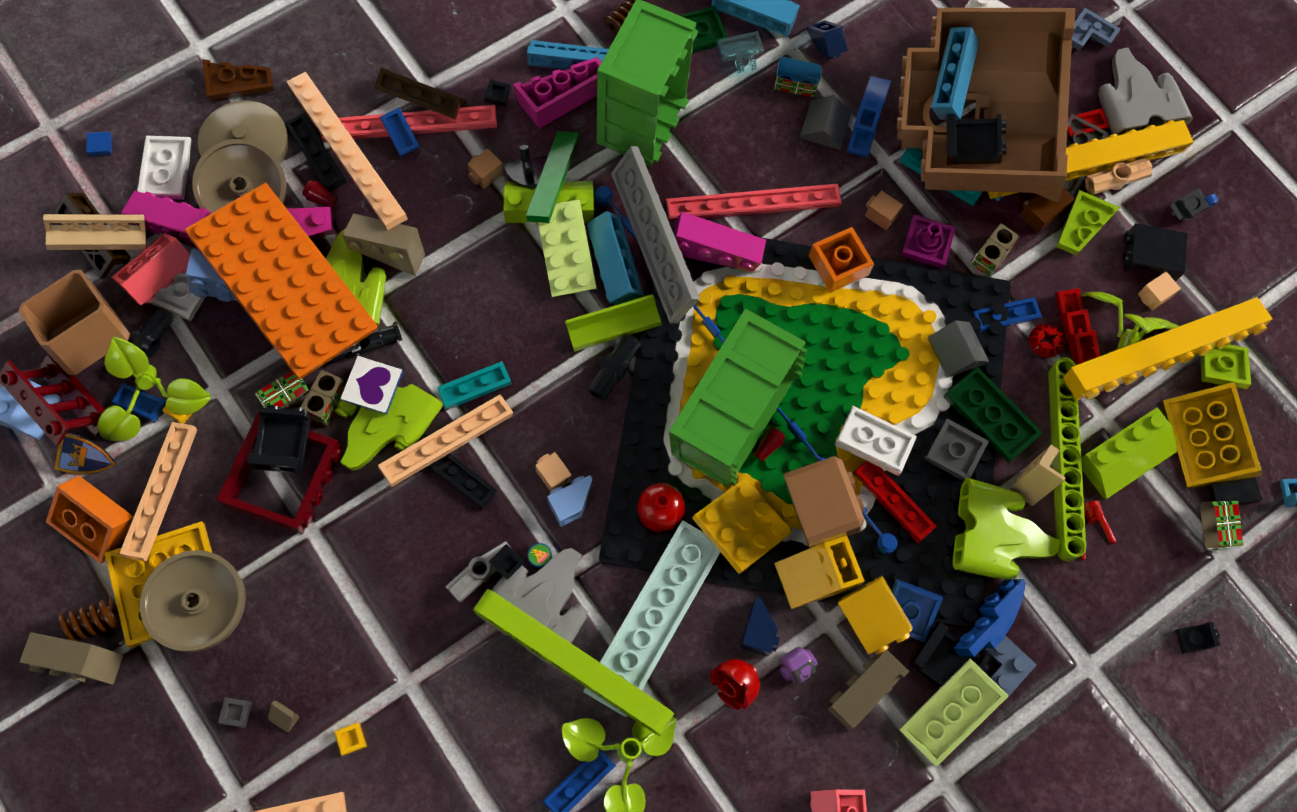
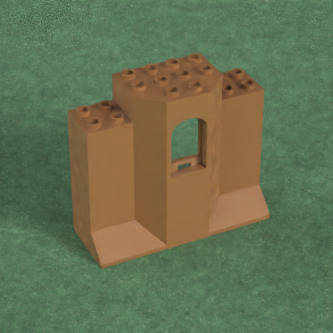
M938 8L937 16H933L930 48H908L907 56L902 58L903 73L900 83L899 117L897 119V140H901L902 148H923L921 181H925V189L1036 193L1054 202H1060L1067 176L1068 155H1066L1075 8ZM972 27L980 40L965 103H976L975 119H979L980 109H984V119L997 118V113H1002V121H1006V134H1002V141L1007 142V153L1002 155L1001 163L947 165V126H936L929 118L950 28Z

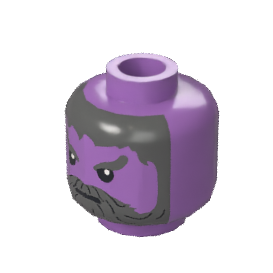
M796 647L781 658L782 668L779 671L787 682L791 680L795 684H801L816 673L815 666L818 664L809 649Z

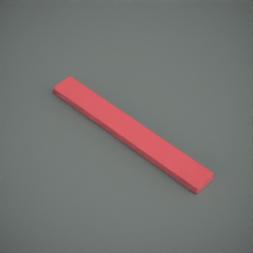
M495 105L460 108L456 120L432 110L402 112L414 135L497 128ZM384 114L339 118L353 140L390 137L380 119V116Z
M838 184L668 198L665 201L667 218L671 222L675 221L681 212L706 219L840 207L842 203Z

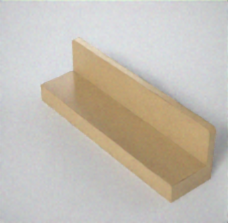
M1050 445L1020 472L1009 490L1020 493L1025 497V502L1034 506L1065 480V477L1049 467L1059 449Z

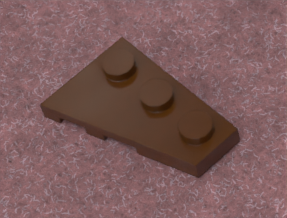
M202 59L206 96L209 101L274 91L272 71L269 67L245 64L243 66L230 65L229 62H221L219 64Z

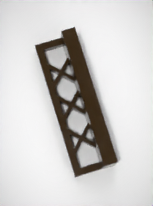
M383 68L380 69L374 87L376 90L455 120L460 106L466 107L467 101L460 97Z
M65 193L54 211L55 214H65L64 211L67 207L69 214L100 215L85 193ZM81 250L100 278L107 277L114 265L127 264L131 259L126 250H93V252L91 250ZM100 255L106 261L104 266L101 265Z

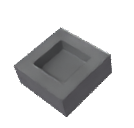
M225 697L218 723L246 728L252 702Z

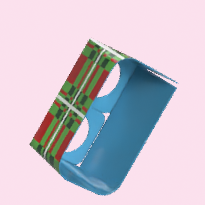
M781 57V62L779 59L780 66L778 64L774 89L814 97L820 82L822 67L815 63ZM782 76H788V77H790L792 80L783 79V78H780V77H782ZM808 80V81H810L813 85L807 84V83H802L801 81Z

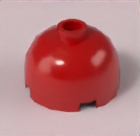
M657 483L649 486L642 492L638 500L637 512L639 519L646 528L654 532L673 530L680 524L685 513V502L682 494L674 486L667 483Z
M729 659L719 664L711 672L712 685L717 684L721 691L717 693L718 696L734 710H739L740 708L745 710L757 698L760 691V680L757 670L753 665L740 659Z

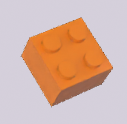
M853 227L814 243L809 253V258L830 293L869 276L874 266L872 259Z

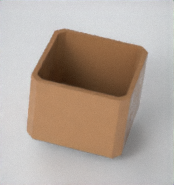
M73 270L22 303L18 310L42 348L68 375H77L106 356L113 337L128 341L130 336L129 331L108 301L82 270Z
M833 456L783 474L809 549L824 542L846 535L848 537L860 532L864 522L862 514L864 504L860 494L855 495L854 493L855 480L851 471H846L842 459Z

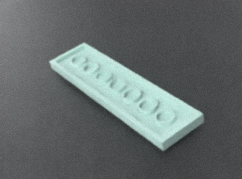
M682 520L600 661L601 664L640 690L645 686L720 554L718 548L704 532ZM585 687L583 691L585 694L622 716L627 717L626 714Z

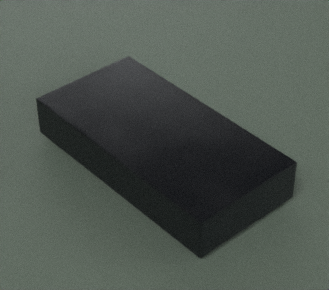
M1256 478L1208 485L1212 501H1238L1240 505L1263 500Z

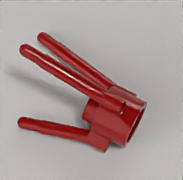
M1100 501L1084 503L1085 520H1088L1089 524L1100 522L1109 542L1115 544L1116 539L1104 517ZM1086 551L1081 556L1083 561L1086 559Z

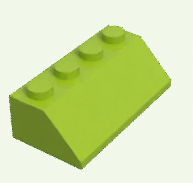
M514 181L505 182V223H538L529 222L526 218L536 187L531 189L521 186ZM564 181L557 203L580 199L584 222L593 220V181Z
M1157 407L1081 458L1082 471L1106 500L1177 452L1173 427Z

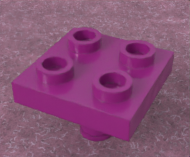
M914 214L901 256L943 269L947 262L956 227Z

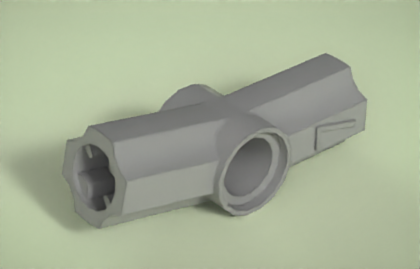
M506 541L483 556L473 558L469 566L446 586V589L459 603L498 572L489 561L505 544L510 547ZM478 565L487 567L486 572L482 575L475 574L474 569Z

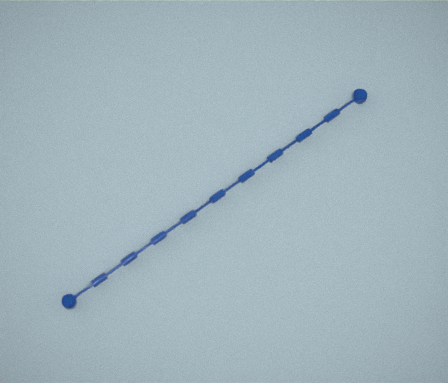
M606 186L599 187L595 191L596 203L600 206L610 204L621 217L625 229L633 238L636 237L629 218H624L612 203V190ZM694 304L693 308L702 317L704 326L714 338L718 337L724 343L725 340L721 337L719 328L709 316L705 317ZM778 407L777 411L789 424L787 428L799 443L803 442L818 462L824 460L825 458H820L806 441L807 436L794 421L791 423ZM864 507L862 512L864 518L880 536L876 543L877 549L883 554L892 553L897 547V539L892 534H882L866 515L867 510Z

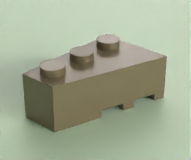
M353 213L343 233L348 249L416 276L425 257L419 233L415 227L399 224L387 230L380 219Z
M30 632L20 663L30 665L29 671L44 674L45 670H50L49 675L65 678V675L68 674L70 675L69 679L80 682L90 679L113 685L123 655L92 644Z
M888 650L876 658L872 655L862 665L865 670L860 675L855 673L846 682L849 687L843 693L838 690L829 700L832 705L827 710L848 731L854 729L884 695L893 689L892 687L898 680L910 672Z

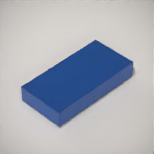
M400 108L380 116L400 157L420 148Z
M122 383L111 404L119 406L126 411L136 388ZM140 390L131 413L156 423L162 409L166 405V401Z

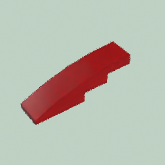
M1080 288L1055 292L1063 330L1075 365L1100 357L1096 330H1091L1088 309H1083Z

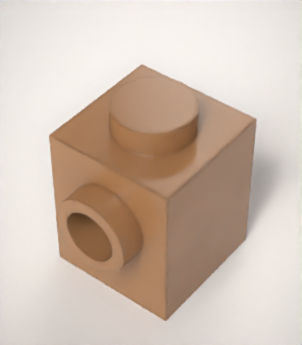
M486 149L480 155L474 156L468 163V176L475 185L479 184L483 189L504 174L502 162L489 149Z
M881 190L877 197L873 195L867 202L866 207H868L865 216L887 230L898 217L903 205Z

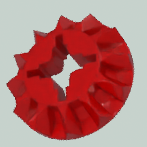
M1049 323L1037 325L1029 334L1031 349L1037 355L1044 358H1052L1059 355L1063 351L1066 341L1063 338L1064 333H1061L1057 326L1053 327ZM1045 335L1047 338H1054L1050 344L1049 342H1041Z

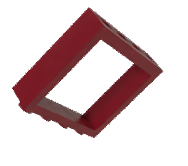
M257 413L217 501L224 507L303 534L305 529L308 528L309 523L312 524V513L315 506H319L322 501V490L325 484H329L332 478L333 471L331 470L334 463L340 460L341 446L335 439L309 431L308 441L325 446L326 449L295 519L238 500L239 492L251 469L248 459L250 453L254 454L260 423V415Z

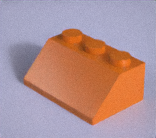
M77 476L56 487L46 523L98 563L102 564L106 561L104 553L115 550L126 538L134 516L81 476Z

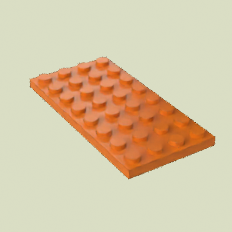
M266 182L185 228V233L298 380H301L378 330L374 320Z

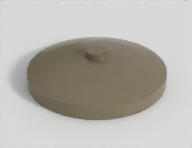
M247 100L231 102L216 109L203 122L198 135V149L201 156L220 142L231 139H244L256 142L267 148L281 164L289 145L288 132L279 114L265 104Z
M244 139L226 140L208 149L199 159L192 181L196 202L199 207L205 208L211 213L265 182L283 203L287 187L285 173L277 158L264 146Z
M201 550L182 552L163 561L148 577L140 598L141 618L148 633L163 646L185 653L204 651L224 641L239 624L245 608V587L237 570L221 556Z

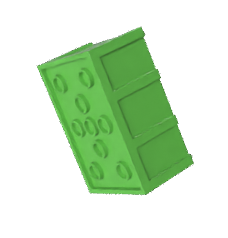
M635 1L597 70V144L625 155L630 146H638L645 164L652 167L654 161L658 162L662 155V152L659 150L663 142L668 143L672 135L669 132L671 127L675 128L680 118L677 115L680 109L685 110L689 99H686L690 75L693 41L698 34V30H695L696 22L645 1Z
M745 309L669 430L672 456L728 489L731 484L735 486L739 470L796 377L800 379L802 376L800 371L803 370L804 357L807 353V349L804 348L805 341Z

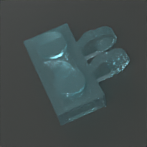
M758 31L717 41L722 61L735 60V66L739 74L744 73L742 58L747 57L750 70L757 69L754 55L762 54L764 51Z

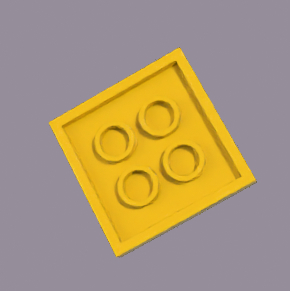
M746 477L697 512L692 518L739 574L793 532Z

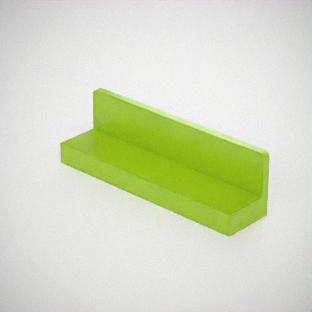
M653 294L565 321L574 352L621 338L624 334L631 335L662 325Z

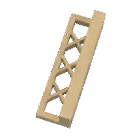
M44 214L43 216L47 250L146 249L144 215ZM51 223H61L63 225H51ZM78 223H86L88 225H79ZM103 223H111L113 225H104ZM128 223H140V225H128Z

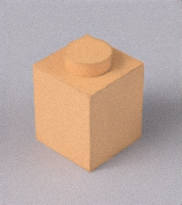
M1165 272L1148 283L1138 295L1141 297L1142 302L1153 311L1172 298L1181 288Z
M555 452L551 455L546 454L537 461L538 464L535 465L536 472L550 492L557 487H564L572 481V474Z

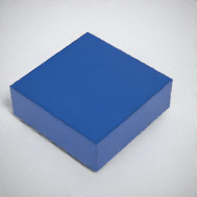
M110 131L87 133L86 153L88 156L112 155V135Z

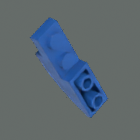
M873 76L870 77L856 117L847 153L868 158L892 81Z
M1024 579L1004 580L1000 583V588L985 599V603L978 609L983 617L975 622L973 629L960 638V642L954 647L958 656L975 657L982 648L995 649L1009 631L1020 609L1026 586Z

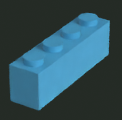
M712 0L711 7L715 6L718 11L788 37L797 18L800 5L789 0Z
M972 27L950 28L931 108L940 120H947V115L955 114L956 120H961L980 41Z
M606 211L587 223L588 235L592 241L594 256L600 269V277L605 286L606 298L610 304L618 305L638 299L644 294L621 217Z

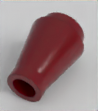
M310 180L302 192L306 200L330 207L331 209H333L338 200L318 181Z
M770 426L768 430L765 429L753 455L764 462L784 444L785 435L773 426Z

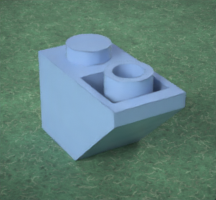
M590 475L585 478L584 476L577 477L571 482V485L565 488L562 486L557 487L547 496L548 504L560 527L582 517L592 488V477Z

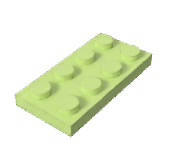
M580 199L557 203L550 223L538 222L552 297L595 290L597 288Z
M969 659L899 730L937 767L1008 698V694L977 664Z

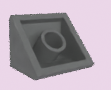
M836 95L811 100L799 138L841 150L852 112Z
M955 320L928 337L947 378L989 362L970 322Z

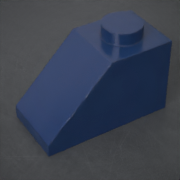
M824 20L806 27L821 55L834 59L841 56L840 53L848 51L842 25Z
M756 597L753 601L740 648L768 657L772 651L776 652L780 637L776 636L778 629L762 599Z

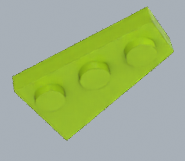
M1079 190L1056 247L1077 255L1120 207Z

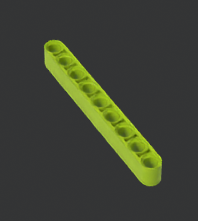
M1064 357L1060 358L1050 368L1048 381L1051 443L1059 449V452L1052 461L1053 469L1071 480V484L1064 480L1054 489L1056 539L1060 540L1059 552L1057 554L1063 561L1072 562L1085 553L1086 534L1078 401L1063 379L1070 368L1076 365L1073 360ZM1059 368L1063 369L1065 374L1061 373ZM1060 389L1064 390L1066 392V395H1063L1060 392ZM1061 411L1066 412L1068 417L1063 416ZM1062 432L1066 433L1069 439L1064 438ZM1063 454L1070 458V462L1064 459ZM1065 499L1070 500L1073 507L1068 506ZM1067 521L1072 523L1074 530L1068 528ZM1068 544L1073 546L1075 554L1069 551Z
M487 589L473 609L478 616L654 734L661 736L672 719L674 713L666 706L495 592Z

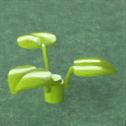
M1095 291L1081 294V297L1090 296L1117 306V337H1120L1116 350L1141 341L1144 334L1152 330L1179 327V325L1161 318H1142L1134 314H1125L1124 316L1136 323L1134 330L1126 329L1123 332V300L1105 292ZM1139 327L1143 329L1140 334L1138 332Z
M113 337L105 356V367L110 374L118 378H128L133 374L136 377L135 383L137 386L126 412L119 406H111L102 412L98 421V431L102 438L109 441H126L134 438L139 433L141 425L138 417L130 413L141 389L148 390L157 385L162 396L167 397L166 408L180 415L191 414L203 408L210 400L211 394L196 382L183 378L172 381L168 385L166 392L160 383L161 379L156 378L157 370L149 364L146 354L134 344L124 339Z
M672 717L661 736L654 734L636 722L632 728L634 738H627L621 744L616 743L615 745L606 746L601 745L605 740V731L598 721L582 718L563 724V742L569 753L577 760L592 762L597 758L599 750H617L618 758L626 763L622 786L613 785L604 796L606 812H644L646 799L643 789L636 783L627 785L632 762L641 754L642 749L650 756L665 754L673 743L677 719Z

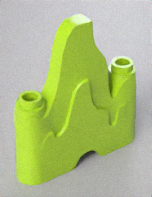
M344 229L339 232L334 240L326 260L379 327L386 283L385 270L372 268L366 280L362 282L364 272L363 257L360 253L348 249L343 237Z
M413 384L404 388L397 387L387 415L343 402L340 398L335 405L337 407L335 412L343 418L352 416L360 408L350 425L348 447L340 461L341 464L351 471L361 469L385 446L394 441L396 442L394 447L399 451L407 449L421 438L443 407V403Z
M966 478L962 483L958 515L964 520L966 529L963 534H959L955 538L953 567L955 570L997 579H1016L1019 574V566L1015 565L1012 561L1013 559H1040L1054 556L1059 552L1060 540L1045 534L1034 522L1008 512L1024 508L1025 497L1020 493L971 478Z

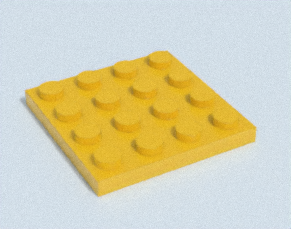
M202 521L156 536L146 562L122 557L119 554L121 548L104 553L127 647L132 648L155 640L146 630L140 613L141 593L145 582L154 569L166 559L182 552L201 550L212 553L206 527Z

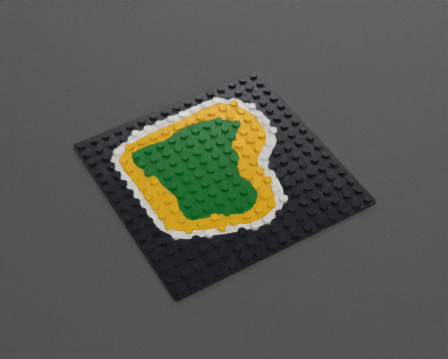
M763 238L766 239L762 263L754 272L683 257L700 298L695 305L705 317H710L721 331L720 335L724 340L727 339L743 311L747 309L805 341L804 348L807 349V353L804 357L803 370L800 371L802 376L800 379L797 377L794 379L778 407L791 423L794 421L807 436L806 441L820 458L824 457L827 459L835 456L842 459L846 471H851V473L866 461L835 445L853 406L917 436L901 474L897 476L885 469L883 470L937 527L917 543L853 475L856 484L853 490L855 495L860 494L864 507L867 510L866 515L882 534L889 533L897 539V547L892 553H881L876 546L880 536L865 518L860 532L848 536L865 581L860 587L880 576H883L890 590H892L896 579L943 597L934 620L935 623L942 622L946 625L973 629L975 622L981 618V613L978 609L982 606L985 576L955 570L953 567L955 538L957 535L963 534L966 529L964 520L958 515L960 490L964 481L925 460L946 419L982 437L943 397L945 393L973 369L947 378L928 337L955 320L970 322L989 360L987 364L978 368L1001 390L1007 325L1003 326L1000 322L1006 321L1008 318V308H1005L1004 304L1009 303L1010 282L997 278L870 256L874 266L869 276L830 293L809 258L812 246ZM652 277L648 295H654L662 325L641 331L639 341L641 347L637 352L599 553V561L601 563L653 572L679 525L673 530L654 532L646 528L640 521L637 512L638 500L642 492L649 486L657 483H667L674 486L682 494L685 502V513L682 520L702 531L692 519L693 516L729 490L727 487L673 457L669 438L670 428L723 343L718 337L714 338L702 323V317L693 307L678 323L670 324ZM991 307V312L979 314L980 320L974 318L972 311ZM993 313L1001 314V319L999 321L992 318ZM981 322L983 326L990 324L989 329L979 332ZM777 410L765 429L768 430L770 426L778 429L785 435L784 444L762 462L753 455L762 437L761 434L739 470L736 480L739 483L746 477L793 532L740 574L720 552L704 581L786 596L774 563L809 549L783 474L816 463L818 460L803 442L799 443L787 428L789 424ZM987 444L970 478L993 485L996 451L989 444ZM858 588L819 600L818 602L839 605L838 601L840 598Z

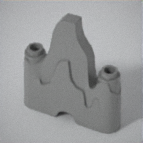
M1129 48L1118 49L1112 59L1115 88L1111 84H1104L1099 88L1098 92L1111 133L1118 136L1133 129L1136 131L1142 130L1145 126H1160L1171 120H1174V122L1184 120L1186 125L1189 124L1193 117L1173 76L1170 73L1161 74L1157 78L1158 81L1156 83L1150 71L1134 58Z
M572 548L565 549L555 555L542 569L529 577L526 576L528 570L521 566L508 580L502 576L492 589L493 592L570 643H572L587 619L588 611L579 604H576L574 607L571 606L563 616L560 615L574 589V572L582 558V554ZM490 624L492 627H494L495 629H497L498 631H500L501 633H503L504 635H506L504 632H502L501 630H499L498 628H496L495 626H493L492 624ZM526 648L527 651H529L530 653H532L533 655H535L536 657H538L539 659H541L542 661H544L546 664L550 665V666L553 667V668H556V667H554L553 665H551L550 663H548L547 661H545L544 659H542L541 657H539L538 655H536L535 653H533L532 651H530L529 649Z

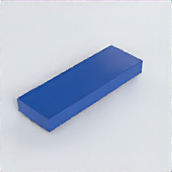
M1035 297L1005 303V308H1008V318L1000 323L1003 326H1011L1041 319L1042 315ZM991 307L972 311L974 318L980 320L979 314L991 312L992 310ZM993 313L992 318L996 321H999L1002 317L1001 314ZM981 322L979 332L988 330L990 324L983 326Z
M599 750L598 756L594 761L582 762L542 802L551 812H569L616 765L602 750Z

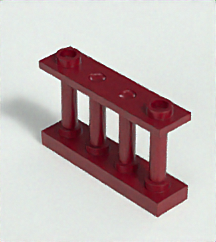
M49 354L46 355L40 368L19 371L11 361L5 362L0 372V383L55 445H60L68 430L86 426L94 436L100 435L98 421L105 409L74 375H68ZM43 377L49 385L34 388L28 380ZM57 393L64 402L49 404L42 396ZM72 410L78 418L64 421L58 415V412Z

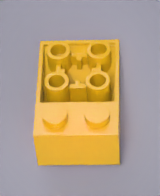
M847 535L824 542L774 563L791 609L858 588L865 582Z

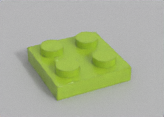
M1229 344L1222 349L1213 348L1208 354L1200 356L1201 378L1203 382L1219 385L1235 382L1236 388L1246 390L1251 386L1248 348Z

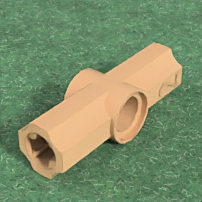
M1145 158L1127 164L1118 163L1111 169L1088 175L1085 178V188L1092 195L1110 189L1120 190L1126 184L1151 177L1153 166L1150 160Z

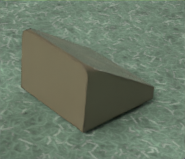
M273 701L268 719L285 732H289L299 719V715L280 702Z

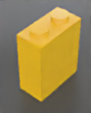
M883 576L839 599L838 604L868 655L873 652L876 655L889 648L887 644L895 640L899 643L910 637L909 632L912 631V625Z

